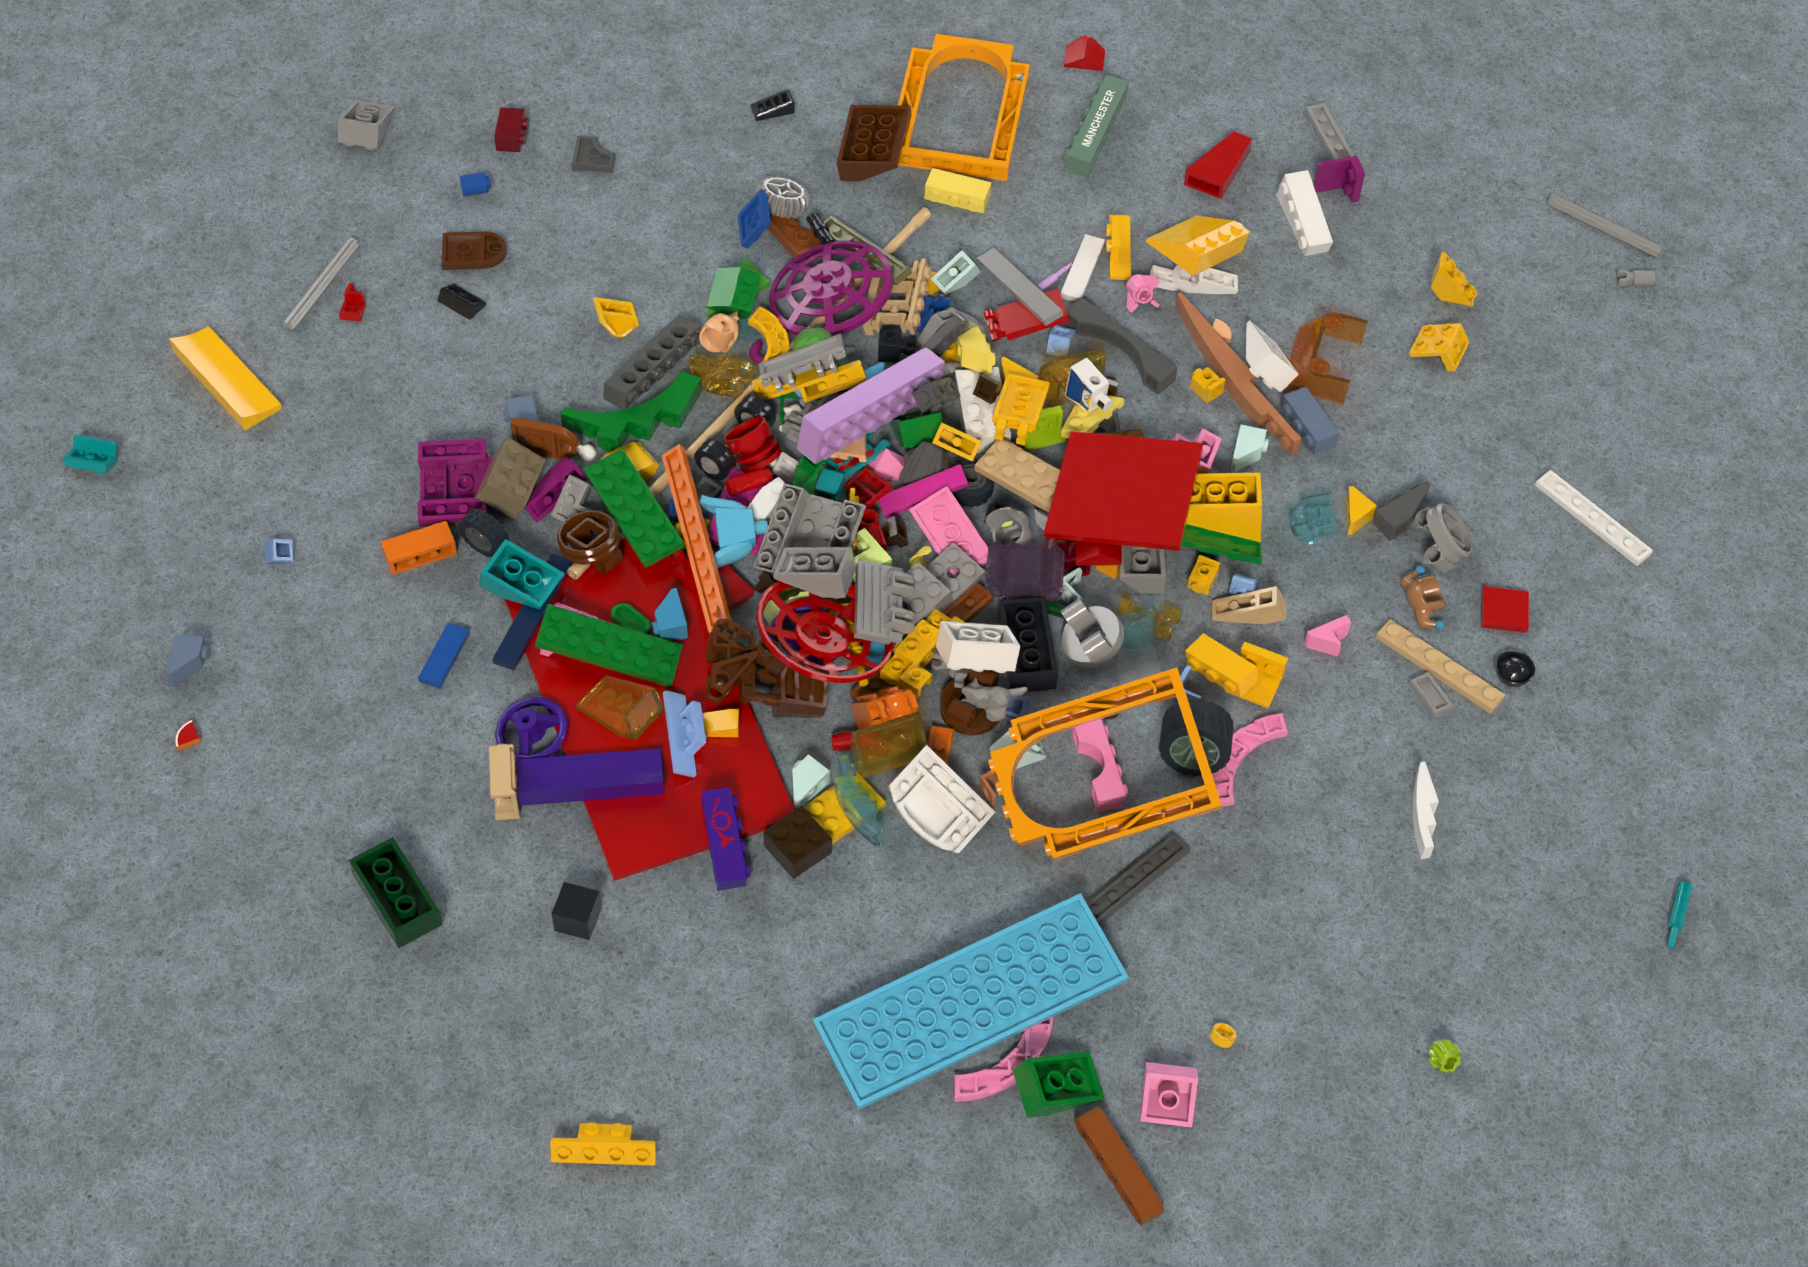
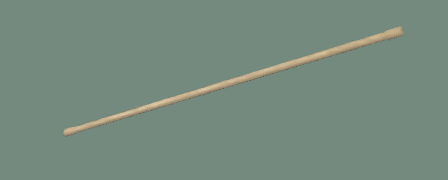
M922 207L883 250L892 255L931 217V212L927 208ZM864 278L854 279L852 289L857 291L861 287ZM846 295L842 299L833 302V307L842 304L850 297ZM825 316L816 317L807 327H822L825 324ZM794 340L789 344L790 352L793 351ZM753 383L685 451L688 463L694 458L696 450L706 440L713 439L735 416L734 410L743 398L748 395H756ZM666 471L649 487L654 497L669 484ZM573 563L567 569V573L571 578L577 580L591 564Z

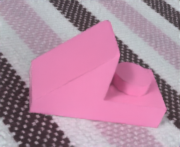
M1345 615L1308 631L1304 645L1309 649L1338 656L1341 648L1339 640L1344 639L1348 635L1351 625L1350 619Z

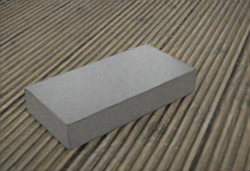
M1430 672L1409 680V686L1433 719L1453 711L1455 706Z

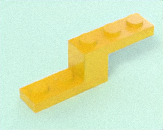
M857 360L837 367L838 371L832 372V370L824 371L825 376L819 377L815 365H813L814 369L798 375L793 372L796 386L791 388L787 383L783 385V391L779 393L774 380H772L771 385L765 387L762 385L761 378L752 380L756 395L764 401L800 389L806 403L859 385L867 379L861 361Z

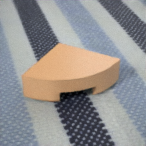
M1215 318L1213 328L1226 343L1230 344V328L1226 323Z

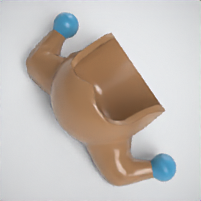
M1418 566L1415 571L1401 579V586L1407 592V601L1415 612L1418 625L1421 628L1441 630L1444 627L1442 620H1430L1432 612L1446 607L1441 589L1435 576L1416 580L1418 576H1422L1425 573L1424 567Z

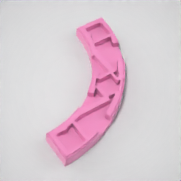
M1053 1017L1025 1030L1016 1048L992 1068L974 1073L954 1075V1102L985 1098L1015 1084L1016 1081L1012 1070L1026 1059L1041 1057L1051 1034Z

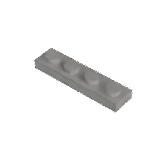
M1325 103L1307 106L1305 114L1330 159L1335 160L1354 156Z

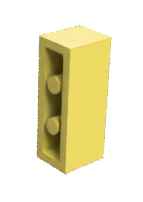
M932 168L925 184L924 199L984 214L991 196L992 182Z

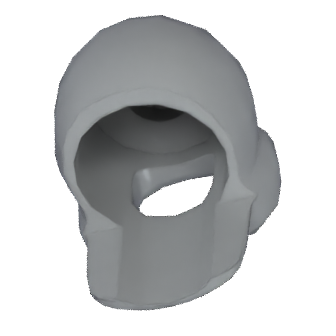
M1004 507L993 511L986 517V523L993 537V543L1004 557L1016 560L1023 558L1029 553L1033 546L1034 537L1029 527L1028 517L1024 512ZM1013 521L1016 523L1010 527L1001 528V525L1005 522Z

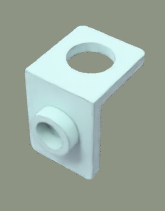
M1080 567L1060 579L1059 593L1067 604H1071L1078 598L1082 599L1072 588L1081 582L1082 569ZM1076 576L1072 582L1068 583L1071 578Z

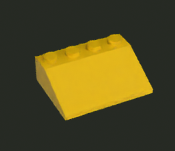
M1196 215L1147 238L1146 242L1194 276L1241 253L1250 231L1234 220Z

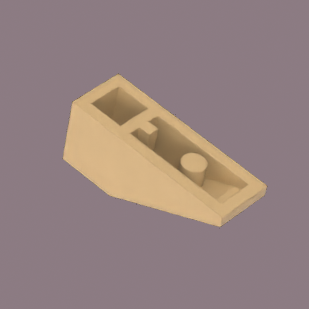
M1277 586L1212 600V620L1250 624H1269L1286 620L1287 601Z

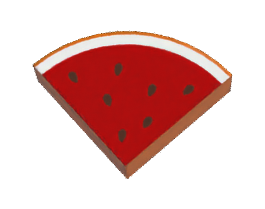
M192 720L183 724L177 731L175 745L178 751L201 743Z

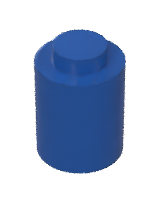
M484 172L459 176L463 197L488 193L487 188H491L490 178L485 176Z

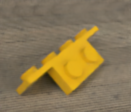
M1111 214L1109 215V224L1106 225V236L1109 237L1106 241V252H1109L1110 279L1129 280L1131 277L1130 216Z
M580 1123L577 1138L551 1139V1162L653 1166L656 1164V1142L631 1140L632 1125L621 1123Z

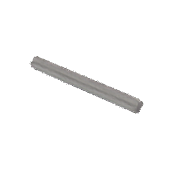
M1552 194L1548 200V205L1654 257H1657L1661 252L1662 247L1556 194Z
M349 237L295 305L283 321L286 328L293 330L359 246L356 238Z

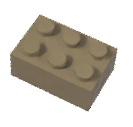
M506 437L495 451L475 498L514 520L526 506L546 459L511 438Z

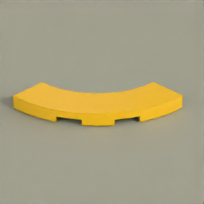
M759 306L748 319V325L757 329L766 340L768 348L766 356L762 361L765 362L789 353V338L786 329L779 323V319L768 310Z

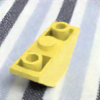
M979 326L972 327L957 338V358L961 366L981 373L992 374V366H995V354L991 352L990 344L986 342L985 334H982Z

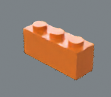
M447 521L435 523L431 526L381 541L383 555L391 575L457 554L455 541Z

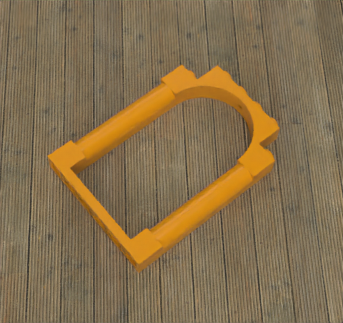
M936 34L932 50L912 47L898 106L911 107L898 165L927 170L935 168L955 174L1007 181L1030 71V64L1012 62L1014 45ZM960 58L980 60L995 67L1005 80L1006 84L989 158L911 147L925 82L928 80L930 73L944 62ZM1022 73L1024 75L1022 82L1019 80L1011 81V75Z
M1177 667L1011 720L1012 727L1009 728L1012 741H1017V743L990 751L992 758L988 759L991 772H996L999 780L995 782L998 795H1003L1006 803L1002 805L1005 818H1010L1013 826L1009 828L1012 841H1017L1021 847L1047 838V842H1044L1046 853L1048 856L1052 855L1055 861L1082 853L1083 850L1192 816L1198 817L1223 809ZM1177 697L1205 785L1068 828H1050L1040 825L1022 812L1014 793V775L1022 756L1033 745L1046 739L1049 735L1156 701L1160 703Z

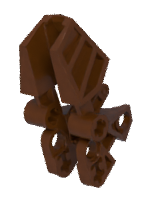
M724 618L715 622L712 633L706 643V663L713 664L711 666V676H707L705 679V698L719 705L739 686V700L742 704H748L751 701L764 703V705L772 707L773 717L821 718L824 716L827 707L828 682L807 677L786 666L773 655L762 639L755 646V636L753 633L733 621ZM723 626L727 627L725 633L720 632V628ZM734 631L737 632L735 637L732 638L731 636L733 635ZM747 637L750 640V645L745 647L738 642V638ZM770 638L774 645L778 648L777 642L773 638ZM800 662L798 663L799 665H801V666H803V667H806V668H808V669H810V670H813V671H816V672H820L819 670L810 668V667H808V666H806V665H803V664L800 663ZM762 680L774 687L771 693L755 692V682ZM710 688L718 690L723 695L714 697L710 693Z

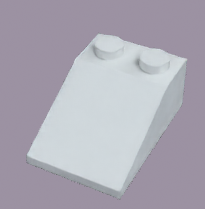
M1249 320L1246 328V360L1251 366L1249 370L1255 377L1259 378L1261 376L1263 378L1262 381L1270 389L1274 387L1281 392L1299 373L1279 345Z

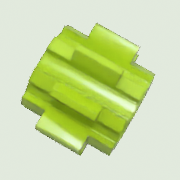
M1448 1039L1435 1041L1429 1047L1431 1058L1428 1061L1434 1068H1438L1440 1072H1453L1460 1065L1461 1058L1459 1054L1461 1051L1456 1044H1452Z

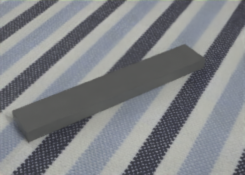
M1172 833L1089 900L1087 905L1099 926L1190 852V848L1178 836Z

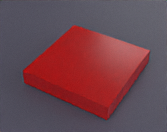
M1483 586L1481 627L1527 633L1529 629V591Z

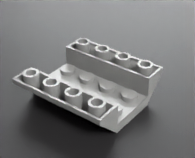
M784 483L753 568L761 572L765 571L773 576L784 547H852L866 505L845 499L841 503L809 494L804 488Z

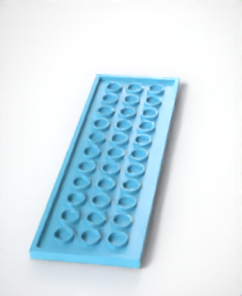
M1080 893L813 1019V1025L857 1110H860L1127 982L1129 976Z

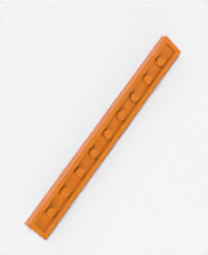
M678 444L664 453L662 459L708 632L711 634L717 620L724 618L731 620L685 448ZM723 626L720 628V632L727 629V627Z

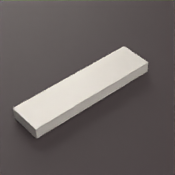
M1085 234L1060 293L1062 299L1076 302L1081 297L1083 298L1105 245V239Z

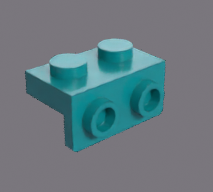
M75 434L73 436V448L63 457L64 465L78 470H91L98 474L107 473L118 461L117 443Z

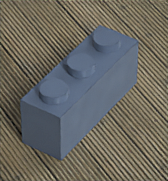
M1307 387L1283 395L1280 406L1281 413L1289 419L1292 428L1296 433H1299L1304 446L1309 448L1313 455L1336 447L1340 433Z

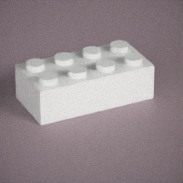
M992 367V374L986 375L1001 383L999 368ZM972 369L955 370L954 382L960 394V397L956 400L962 432L982 441L976 454L986 453L997 440L994 439L996 425H994L992 419L1000 394L997 396L995 403H987L973 395L979 376L983 373ZM1006 428L1004 439L1009 442L1011 441L1010 428Z

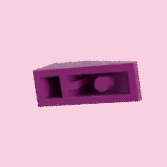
M566 456L548 470L524 507L536 523L554 509L569 475H573L583 481L588 479L576 463Z

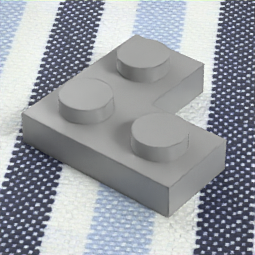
M569 475L551 516L565 522L577 513L593 511L583 506L591 484L573 475Z

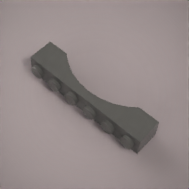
M1081 297L1066 309L1069 322L1063 325L1075 329V333L1078 336L1101 339L1121 349L1137 366L1142 383L1159 395L1175 382L1177 367L1171 361H1168L1155 349L1143 343L1140 338L1135 337L1125 327L1119 325L1107 314L1097 309L1091 302Z

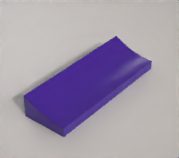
M661 748L516 760L517 799L519 806L664 794Z

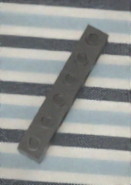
M678 315L604 382L603 399L623 410L636 403L644 392H647L669 369H672L681 358H684L689 350L699 344L701 325Z

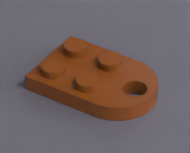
M513 417L511 430L513 440L537 455L562 459L564 456L572 459L576 456L579 440L570 430L546 422L531 421L526 418Z

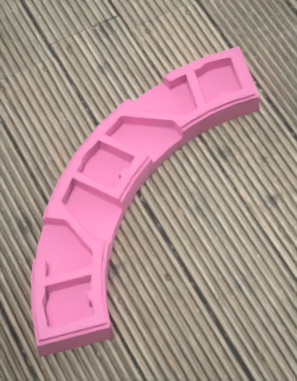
M1283 713L1259 718L1254 723L1240 728L1233 734L1229 762L1223 769L1212 773L1222 807L1234 805L1233 781L1242 760L1259 745L1287 736L1288 731Z

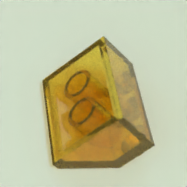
M920 712L851 732L850 750L855 770L861 777L865 778L907 765L927 745Z

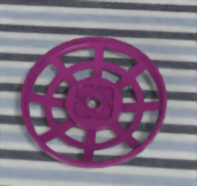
M836 241L816 246L796 256L778 273L769 292L771 313L779 319V323L788 333L796 336L804 329L814 328L795 324L801 314L816 317L825 316L826 327L820 328L827 330L832 336L845 334L868 322L885 305L893 288L892 269L881 251L862 242ZM836 248H858V249H860V250H858V251H856V252H853V251H848V250H832V249H836ZM872 252L878 256L884 266V270H871L868 261L863 255ZM832 255L848 256L841 262L831 261ZM823 257V263L813 268L806 266L812 261ZM858 260L864 270L851 271L849 265ZM790 270H794L787 280L785 289L775 293L784 276ZM799 272L806 274L803 282L792 285L794 278ZM872 277L884 278L882 289L873 302L863 296L870 286ZM864 278L858 291L852 289L854 279ZM803 289L806 296L798 304L793 299L792 293ZM846 295L850 297V299L842 304L833 307V302L842 299ZM786 296L789 305L794 309L788 320L782 317L775 306V301ZM810 302L824 304V309H810L806 307ZM856 302L865 308L864 311L855 317L835 325L833 314L846 310Z

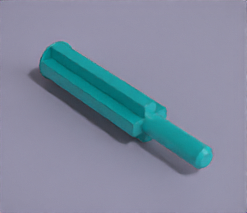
M1687 882L1678 883L1668 925L1671 929L1667 943L1669 949L1675 947L1678 931H1681L1683 928L1693 886Z

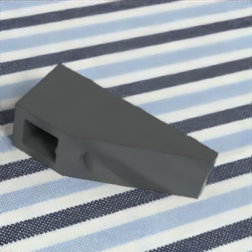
M1428 481L1421 485H1415L1409 492L1396 496L1390 503L1382 504L1376 509L1373 524L1389 541L1409 529L1427 497L1430 487Z

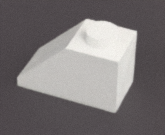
M777 477L761 488L747 507V509H751L753 512L754 522L767 520V523L770 522L783 484L785 483L781 478Z

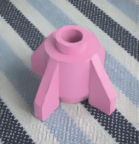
M1138 274L1129 278L1126 284L1128 290L1126 307L1130 312H1133L1139 306L1138 303L1145 304L1150 302L1157 308L1160 306L1159 302L1153 297V289L1161 282L1155 275Z

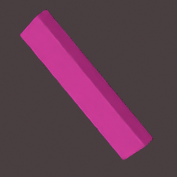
M959 464L891 491L878 501L883 515L887 519L909 510L946 486L953 493L969 485L962 466Z

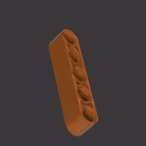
M1097 1106L1076 1117L1074 1122L1077 1130L1136 1222L1142 1225L1164 1213L1161 1200L1102 1109Z

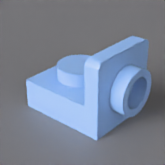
M1058 325L1054 326L1049 334L1046 353L1066 358L1069 346L1074 339L1075 329Z

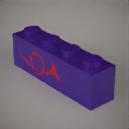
M730 787L701 791V804L717 891L746 886L747 878H750L751 874L749 863H744L743 855H746L745 841H740L739 832H742L740 817L736 818L735 809H738L737 797L732 795Z

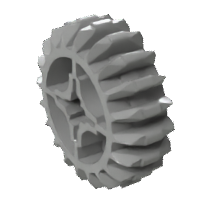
M769 176L758 181L754 196L759 190L767 193L769 212L773 216L776 215L780 218L786 217L789 219L790 217H801L806 213L810 202V195L805 186L799 185L798 182H793L791 179L778 178L777 176L774 178Z

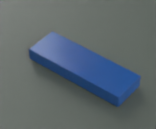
M447 623L418 677L419 682L441 689L470 635L469 629Z

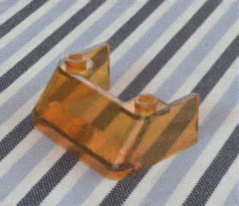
M1329 312L1301 325L1289 359L1299 375L1286 389L1295 391L1307 387L1313 397L1344 405L1350 380L1329 375L1330 364L1324 359L1316 358L1323 335L1362 345L1368 320L1338 312Z

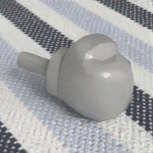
M960 362L944 363L941 379L951 377L953 380L955 370H960L962 367Z

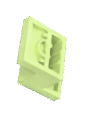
M865 528L857 532V556L854 557L855 567L858 560L892 566V558ZM854 574V577H853L852 582H851V584L854 585V586H855V574Z

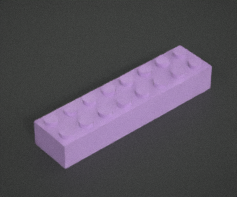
M925 347L806 414L802 419L797 450L814 464H817L823 459H828L835 452L843 450L854 441H859L866 434L874 432L878 427L888 424L897 416L905 414L909 409L918 406L912 395L913 392L919 389L918 385L923 381H932L937 377H942L945 361Z

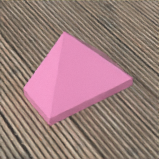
M886 448L875 460L865 465L864 468L866 466L887 482L899 480L898 478L905 466V460L903 456Z

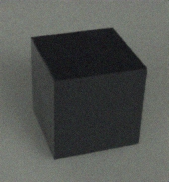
M564 882L551 913L554 931L590 940L602 909L600 892Z

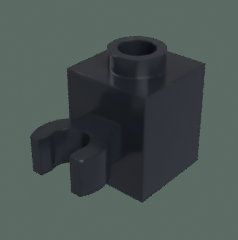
M880 329L878 361L898 363L900 361V353H904L907 356L913 355L915 348L909 347L916 346V339L908 338L903 341L901 340V330Z

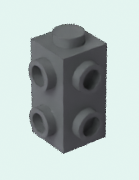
M937 377L932 381H923L918 385L919 389L912 393L922 413L927 411L935 413L942 408L946 410L955 405L954 400L960 397L957 385L952 381L951 377L945 379Z

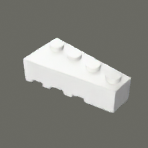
M1309 171L1285 174L1276 196L1298 240L1299 248L1302 249L1305 256L1328 252L1333 240Z

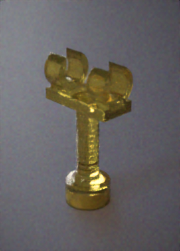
M1125 595L1117 610L1118 613L1125 616L1128 613H1132L1155 622L1156 625L1152 636H1158L1165 641L1170 640L1173 632L1172 627L1163 624L1165 619L1171 623L1178 624L1182 614L1179 609L1170 608L1167 604L1161 615L1151 613L1149 610L1147 611L1134 605L1133 599Z

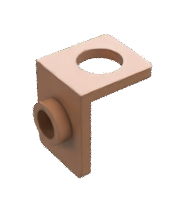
M990 769L980 776L979 789L990 807L995 808L996 794L991 786L995 785V782L999 780L996 772L992 773Z

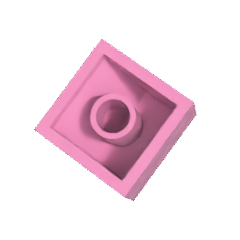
M1146 1062L1140 1121L1192 1127L1198 1084L1197 1068Z

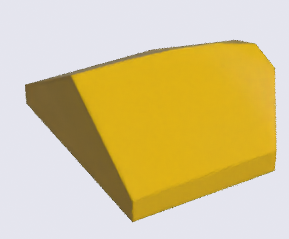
M594 297L593 302L599 321L612 336L617 338L625 337L638 327L639 322L632 302Z

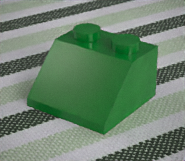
M742 267L716 268L706 308L728 315L737 311L739 318L747 320L752 311L761 273Z
M917 411L897 416L889 423L898 445L906 448V450H911L918 447L923 441L932 443L943 421L939 411L935 413L931 411L923 413Z

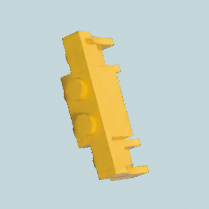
M935 609L926 620L922 619L917 626L914 625V631L911 634H907V637L901 644L897 643L893 649L894 656L880 671V679L903 689H911L918 698L921 695V688L926 683L929 685L932 682L933 674L924 668L934 658V650H937L936 642L941 621L966 622L956 616L951 619Z

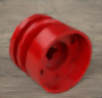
M763 416L754 417L739 424L724 437V442L733 454L738 453L735 457L736 463L739 464L740 470L744 473L769 465L782 453V447L777 443V438L769 436L771 428Z

